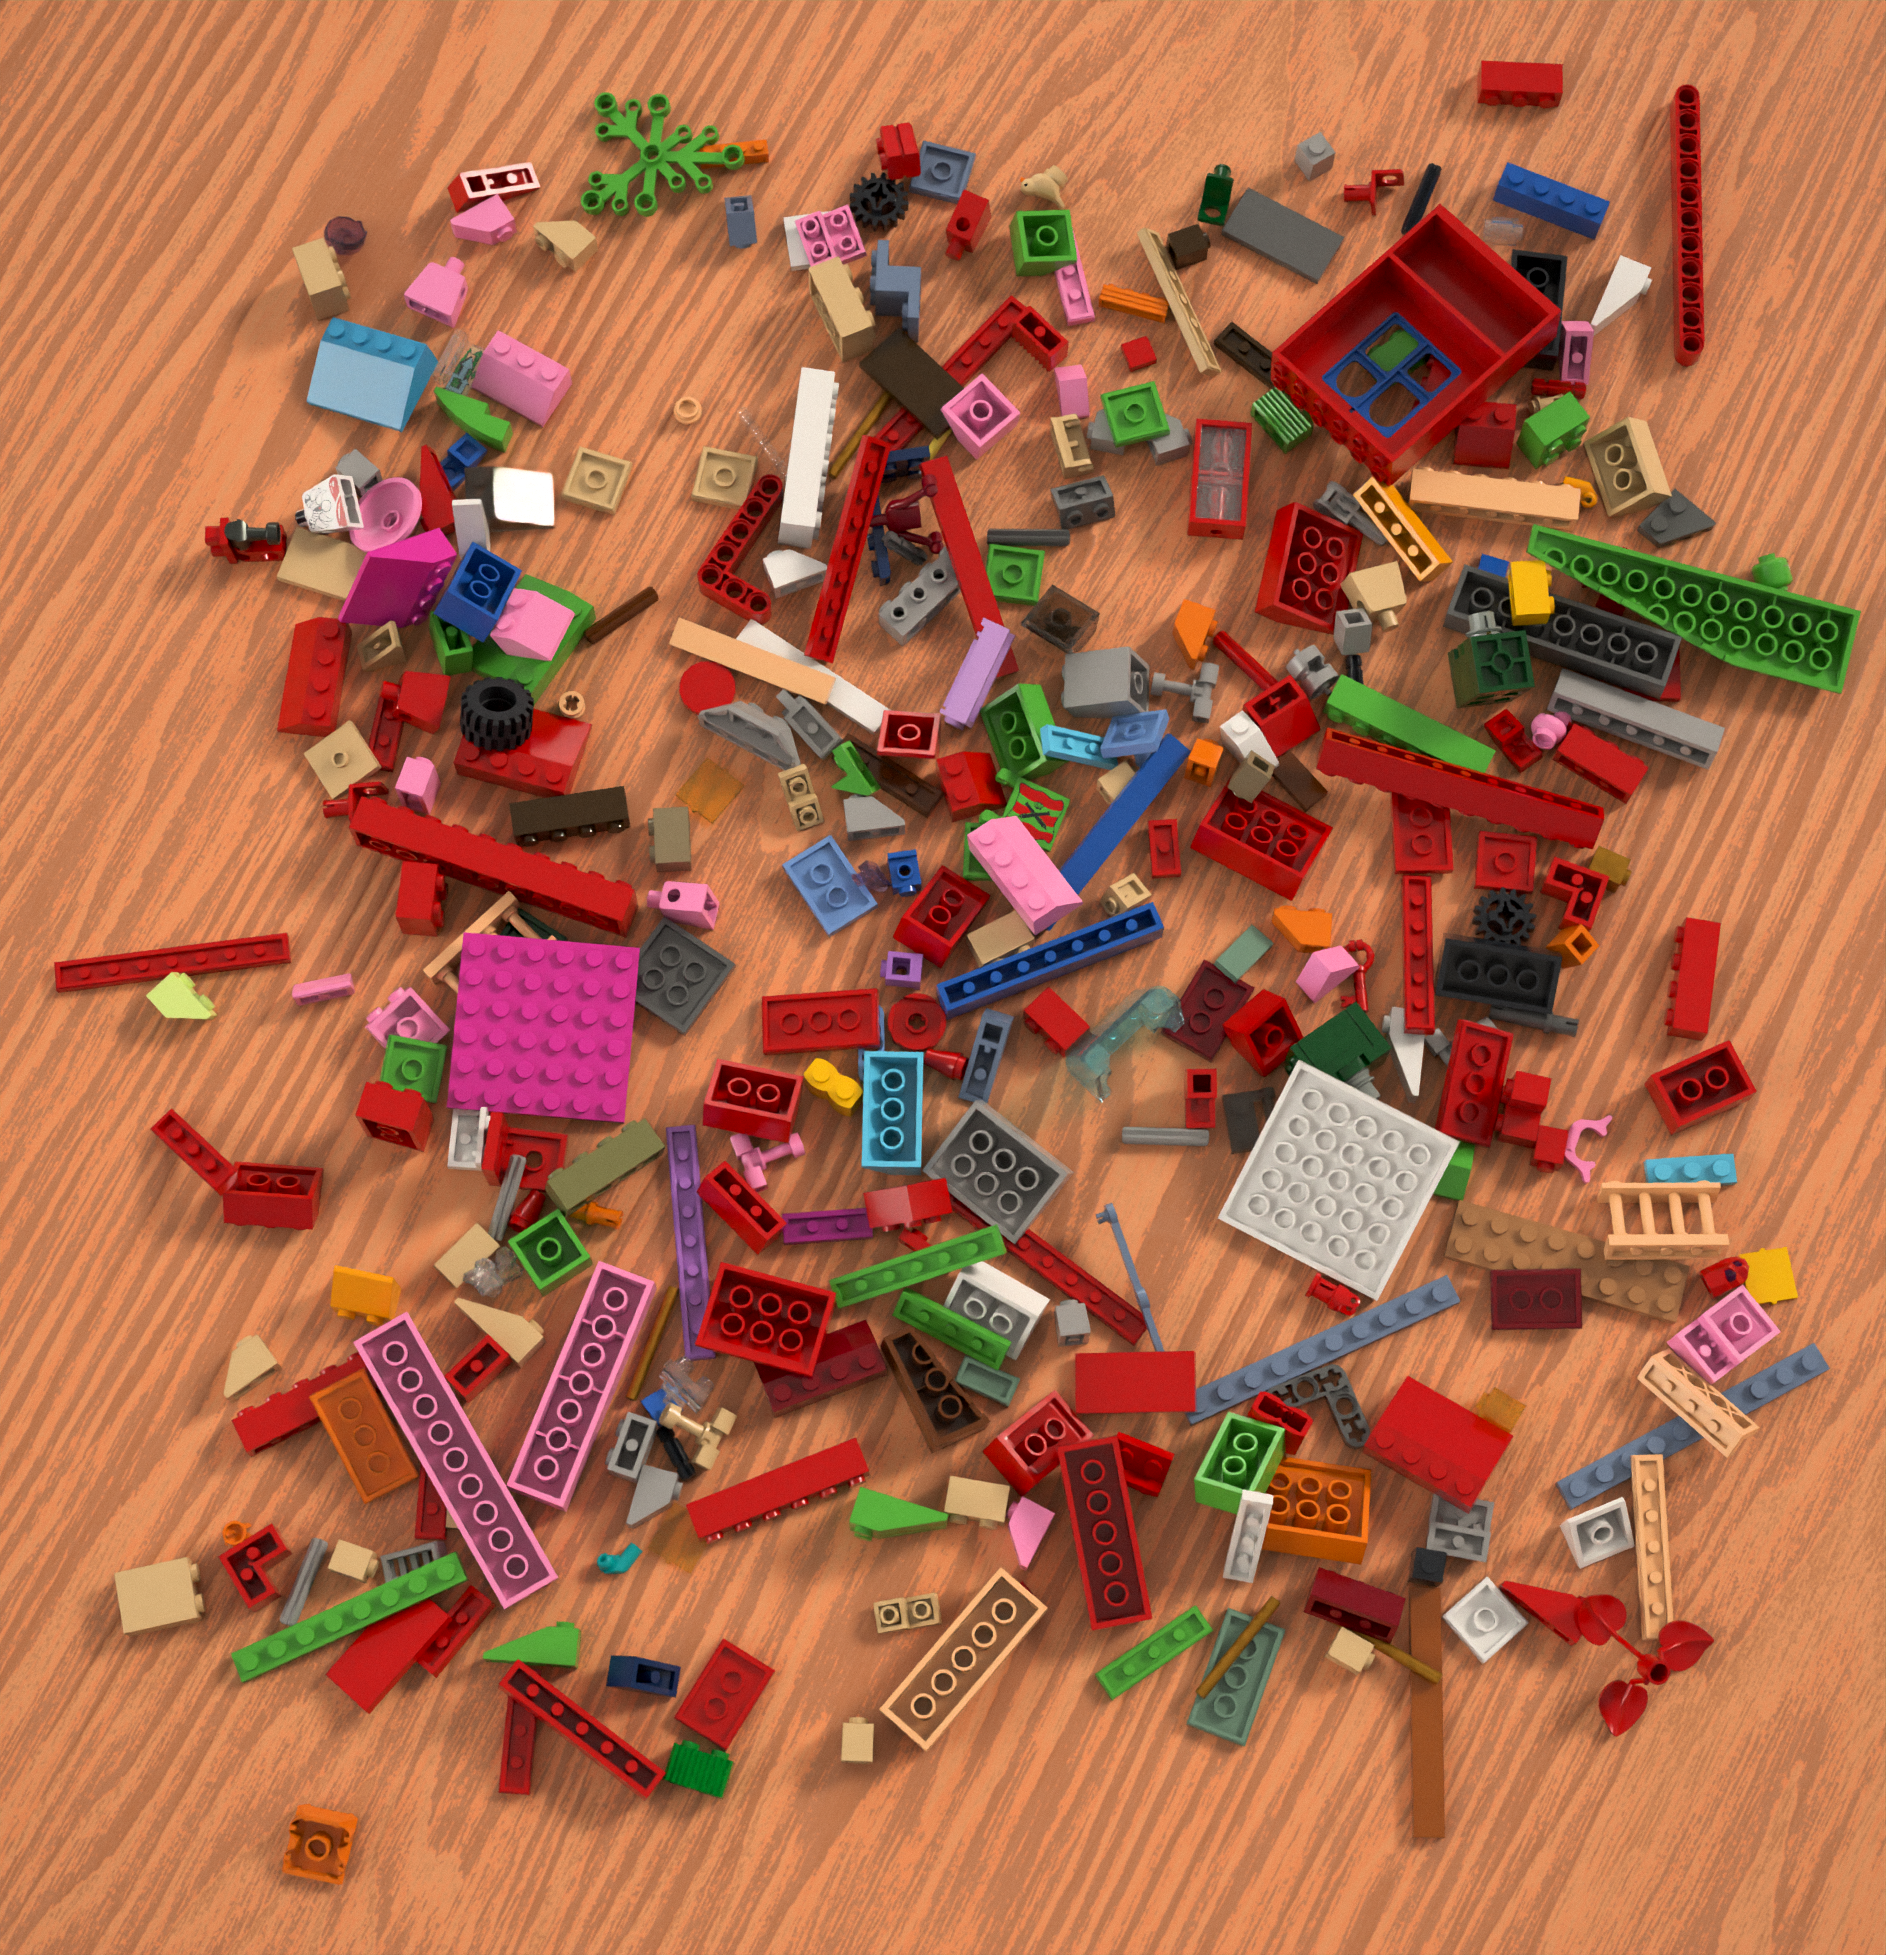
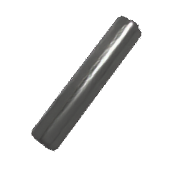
M990 528L987 531L988 545L1068 546L1070 544V531L1068 529Z

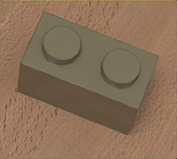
M688 807L653 808V818H648L649 836L654 835L655 843L654 846H649L650 863L656 864L657 872L692 870Z

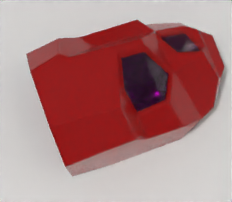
M1737 1256L1729 1257L1699 1271V1275L1708 1293L1714 1300L1740 1287L1748 1278L1749 1265L1744 1258Z

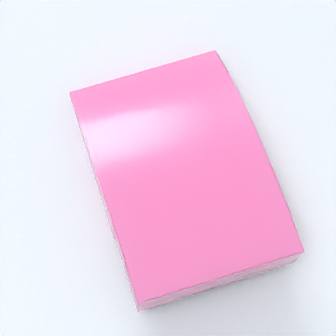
M1742 1284L1677 1333L1667 1344L1678 1357L1712 1385L1781 1331Z

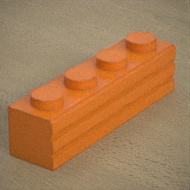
M767 139L706 145L699 149V152L722 153L726 146L737 145L743 151L745 157L744 164L769 162ZM733 158L730 160V162H734L738 158ZM701 164V169L725 167L722 164Z
M1103 284L1098 304L1099 307L1165 324L1170 306L1167 299L1163 297L1155 298L1147 293L1140 294L1134 292L1129 288L1121 289L1114 284Z

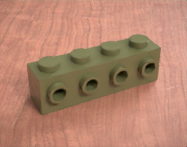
M645 1118L638 1123L635 1120L629 1122L621 1129V1134L615 1138L611 1136L606 1137L597 1144L596 1147L598 1149L590 1154L587 1152L581 1153L573 1159V1165L565 1170L562 1167L558 1168L547 1177L549 1180L546 1183L545 1191L557 1208H559L564 1218L663 1154L665 1145Z

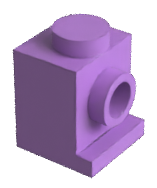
M888 951L887 960L881 961L880 977L885 978V985L920 990L923 954ZM904 969L907 973L906 975L896 974V971Z

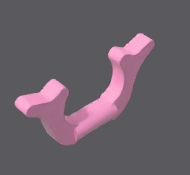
M1610 1115L1597 1121L1578 1120L1571 1125L1568 1132L1564 1159L1579 1171L1584 1184L1590 1181V1170L1595 1167V1162H1586L1576 1156L1575 1148L1578 1139L1584 1129L1592 1130L1600 1137H1604L1607 1134L1606 1126L1612 1120Z

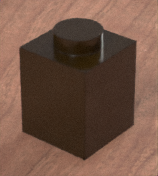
M1199 224L1167 235L1166 248L1176 270L1207 259L1208 248L1211 247L1207 233H1202Z

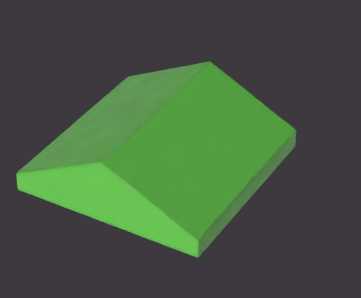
M1459 1141V1145L1433 1195L1463 1201L1472 1168L1475 1145Z

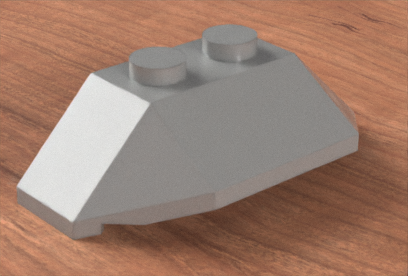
M737 701L703 710L698 715L699 725L784 771L801 765L788 723L778 716H773L772 718L766 715L754 703L746 704L742 701Z

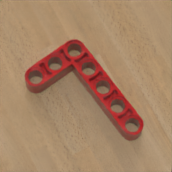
M773 474L764 475L759 479L697 573L699 590L705 597L747 621L753 619L760 625L767 623L772 616L769 596L734 574L783 501L782 481ZM769 488L777 490L776 493L770 495L764 493ZM754 510L762 512V514L757 517L749 515V513ZM737 533L747 534L743 539L734 537ZM723 555H730L731 557H733L731 560L726 562L719 560V558ZM709 577H714L717 579V581L713 584H707L704 582V580ZM732 591H739L740 593H742L737 598H732L728 596V594ZM761 604L766 607L760 612L752 610L755 605Z

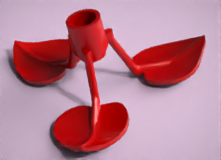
M1588 1595L1582 1601L1578 1611V1625L1583 1637L1590 1643L1601 1646L1607 1643L1612 1636L1639 1659L1637 1671L1642 1678H1633L1628 1684L1622 1680H1614L1604 1687L1599 1696L1598 1706L1601 1716L1611 1734L1617 1737L1631 1728L1646 1709L1648 1703L1647 1691L1642 1686L1636 1684L1643 1683L1644 1685H1649L1651 1682L1655 1685H1661L1665 1683L1670 1677V1669L1684 1671L1692 1667L1705 1650L1714 1643V1639L1700 1626L1688 1621L1676 1620L1666 1624L1659 1632L1658 1639L1662 1647L1657 1649L1658 1657L1653 1654L1643 1655L1616 1633L1626 1622L1627 1613L1624 1604L1612 1595Z

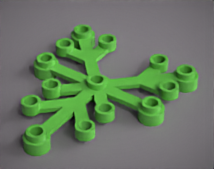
M604 92L595 98V108L600 116L610 118L616 125H609L604 122L598 124L595 128L597 138L602 142H607L612 137H628L641 151L640 160L623 174L592 172L588 177V181L593 190L586 191L582 195L581 204L587 214L597 215L603 210L604 203L615 195V199L611 204L614 213L618 216L626 215L630 209L627 202L629 183L645 171L643 192L635 197L634 205L640 215L649 217L658 209V203L654 196L657 170L668 180L673 192L680 193L686 188L684 177L681 174H677L668 163H678L695 181L697 190L702 194H706L713 189L710 176L703 174L695 164H722L728 169L737 170L744 164L745 157L742 149L737 145L726 146L722 153L697 152L706 144L713 145L718 142V130L712 125L704 127L702 133L693 140L690 127L680 125L671 136L661 143L664 118L671 111L669 100L663 94L651 96L647 103L650 114L653 116L650 141L648 143L636 130L638 117L643 112L641 103L637 99L627 101L625 104L627 112L625 118L617 110L618 104L614 95ZM632 107H638L635 111H630ZM659 107H664L662 110L656 111ZM608 130L606 134H600L601 131ZM688 132L686 136H680L681 133ZM709 133H715L713 137H706ZM679 143L687 144L679 151H670ZM652 156H658L657 158L650 160ZM738 158L736 161L730 162L731 159ZM595 179H601L599 183H593ZM676 181H682L678 186L673 185ZM702 182H708L706 186H700ZM598 203L596 206L590 207L591 204ZM619 204H625L621 209L616 208ZM645 205H651L649 208L643 209Z

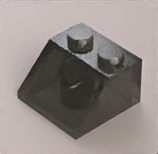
M1052 584L1021 622V626L1065 653L1072 654L1081 651L1095 634L1100 613Z

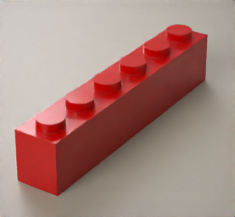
M359 1352L350 1355L347 1358L348 1362L338 1367L331 1365L319 1372L320 1376L310 1381L306 1378L292 1385L293 1389L284 1394L278 1392L270 1395L264 1400L265 1403L257 1408L250 1406L237 1413L238 1417L231 1421L246 1452L253 1457L322 1422L309 1396L362 1368L367 1372L377 1394L380 1393L378 1385Z
M855 1437L688 1503L686 1507L700 1543L706 1541L707 1544H712L724 1538L723 1533L733 1529L735 1533H739L753 1527L751 1522L763 1518L764 1522L773 1520L781 1516L780 1511L791 1507L794 1511L809 1505L808 1500L820 1496L821 1499L831 1497L838 1493L837 1488L848 1484L849 1488L861 1485L866 1482L865 1477L870 1476Z
M519 1659L516 1660L499 1682L498 1688L644 1801L647 1800L666 1774L661 1768Z

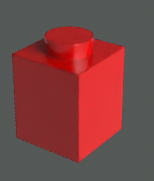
M1539 1125L1537 1140L1531 1150L1529 1165L1535 1166L1536 1170L1544 1173H1554V1170L1559 1171L1564 1162L1569 1130Z

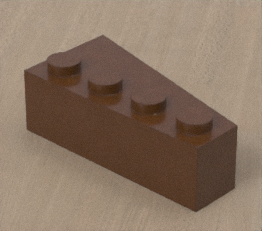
M912 1326L884 1337L880 1347L931 1453L986 1429L991 1421L975 1406L972 1398L961 1389L954 1380L953 1375L937 1360L936 1355Z

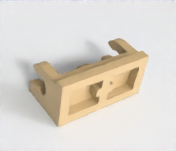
M1077 414L1050 418L1049 430L1063 478L1067 479L1094 472Z
M476 1223L433 1267L453 1287L458 1288L500 1245Z

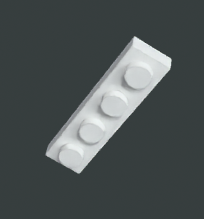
M1248 1490L1242 1491L1224 1565L1223 1578L1253 1583L1273 1505V1495Z

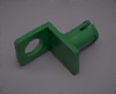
M1225 164L1216 165L1214 174L1207 173L1197 217L1199 222L1224 226L1234 181L1230 177V167ZM1207 209H1216L1220 212V215L1218 217H1210L1205 211Z

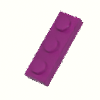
M866 1208L782 1214V1219L787 1223L783 1229L784 1245L873 1239V1229L869 1227Z

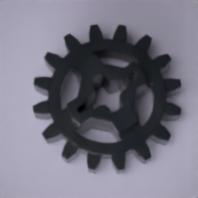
M883 172L880 178H876V175L871 173L870 180L861 177V186L858 184L853 185L854 193H850V209L854 213V220L856 222L862 220L863 228L870 224L874 232L877 231L878 226H882L883 230L887 231L888 224L896 228L898 226L897 218L900 220L905 219V211L909 209L908 192L904 191L903 182L896 185V180L886 179V174ZM882 196L881 203H879V207L877 208V203L880 200V197Z
M1501 887L1497 895L1493 890H1489L1487 894L1488 899L1481 896L1478 901L1481 906H1475L1473 913L1478 915L1472 920V924L1479 925L1475 931L1476 935L1483 934V939L1521 945L1520 940L1524 942L1529 940L1530 935L1528 933H1533L1535 925L1531 922H1534L1537 916L1536 914L1529 913L1534 905L1532 903L1525 905V894L1518 898L1515 896L1516 889H1512L1510 894H1506L1505 888ZM1491 905H1497L1495 908L1496 910L1489 911V913H1486V910ZM1501 913L1504 915L1505 920H1509L1507 925L1504 923L1503 918H1499ZM1522 925V929L1512 935L1513 928H1519Z

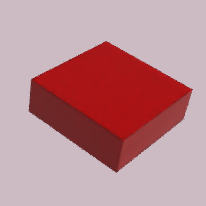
M1147 336L1121 344L1120 349L1130 372L1156 364L1157 358Z

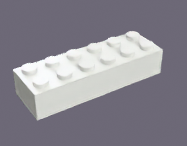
M801 368L778 544L811 549L812 540H818L839 388V383L834 382L835 372Z

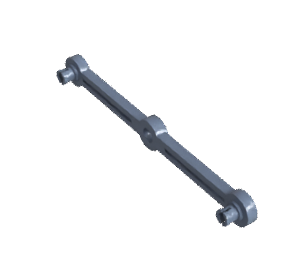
M1112 1203L1104 1205V1212L1096 1214V1219L1103 1217L1097 1220L1098 1224L1110 1223L1155 1352L1164 1351L1150 1312L1149 1299L1138 1278L1115 1208Z

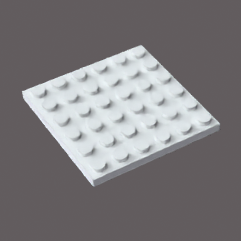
M1298 1060L1218 1219L1378 1301L1459 1145V1141Z

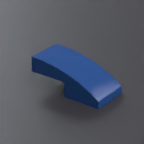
M468 433L463 435L447 450L448 456L440 462L453 491L464 482L487 453V449Z

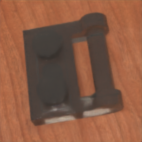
M1274 1087L1222 1095L1231 1154L1251 1152L1259 1138L1254 1102L1262 1101L1265 1122H1267L1275 1107L1273 1100L1276 1097Z

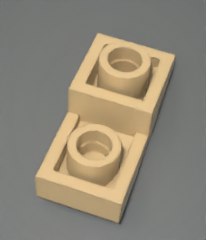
M802 764L779 772L778 777L796 830L800 831L824 822L806 765Z
M935 1592L873 1603L878 1634L942 1624L938 1594Z

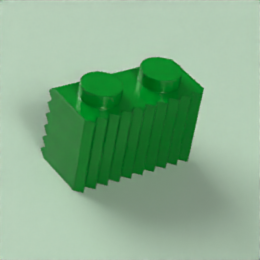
M682 1740L681 1745L674 1743L663 1780L723 1799L734 1767V1762L728 1760L730 1754L712 1749L711 1754L699 1751V1744L687 1740Z

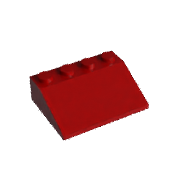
M1297 502L1276 510L1255 613L1278 623L1334 635L1336 611L1348 610L1349 599L1340 584L1349 573L1356 572L1363 533Z
M533 708L532 732L524 744L521 746L515 745V749L497 751V749H491L489 751L485 750V747L481 746L478 748L474 746V742H468L465 739V735H463L453 763L457 774L543 798L567 795L571 793L592 724Z
M1230 777L1200 823L1190 848L1280 896L1293 901L1331 834L1333 827L1262 790L1252 803L1246 799H1241L1228 788Z
M720 1262L695 1346L812 1378L836 1306V1293Z
M1407 1376L1364 1444L1363 1453L1469 1514L1510 1444L1513 1435Z

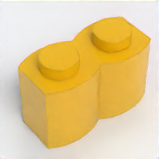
M815 1058L803 1074L807 1089L816 1097L828 1100L831 1107L844 1116L851 1117L863 1102V1091L859 1084L847 1076L839 1075L837 1069L826 1060Z

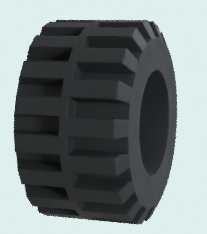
M487 677L483 681L477 680L473 682V685H468L465 692L462 693L460 712L461 733L465 735V739L468 742H474V746L478 748L482 746L485 747V750L489 751L491 749H497V751L515 749V745L521 746L524 744L532 732L534 700L531 697L530 691L524 689V685L521 683L516 684L514 683L515 680H505L503 677H496V679Z

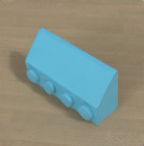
M864 1051L862 1168L890 1175L921 1176L923 1052Z

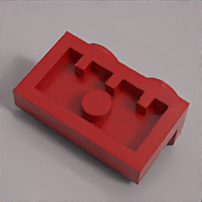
M1118 1431L1117 1437L1127 1486L1143 1494L1158 1497L1175 1454Z

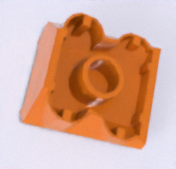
M310 1804L298 1805L295 1818L289 1826L290 1839L287 1850L284 1853L282 1872L337 1885L343 1884L358 1818L352 1813L347 1814L311 1806Z

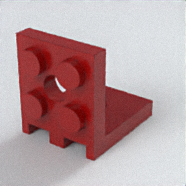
M491 1111L482 1163V1172L490 1186H502L511 1155L517 1154L525 1157L527 1160L529 1155L536 1153L542 1156L543 1161L537 1168L525 1165L518 1189L529 1191L533 1189L547 1193L545 1191L546 1183L549 1180L547 1177L558 1168L562 1167L564 1169L569 1139L568 1134L509 1127L503 1113Z

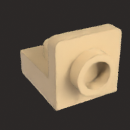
M1133 873L1111 885L1100 899V903L1111 917H1114L1146 902L1152 894Z

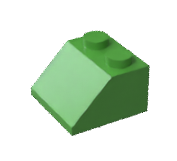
M1070 210L1016 211L1009 225L1016 276H1043L1077 262Z

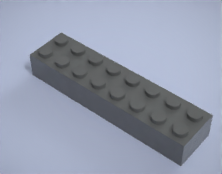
M1464 564L1443 627L1466 634L1470 632L1469 615L1486 611L1494 612L1496 627H1502L1500 633L1526 630L1530 656L1660 700L1682 640L1681 636L1550 592L1549 596L1554 597L1555 608L1554 613L1550 614L1547 624L1513 626L1508 578Z

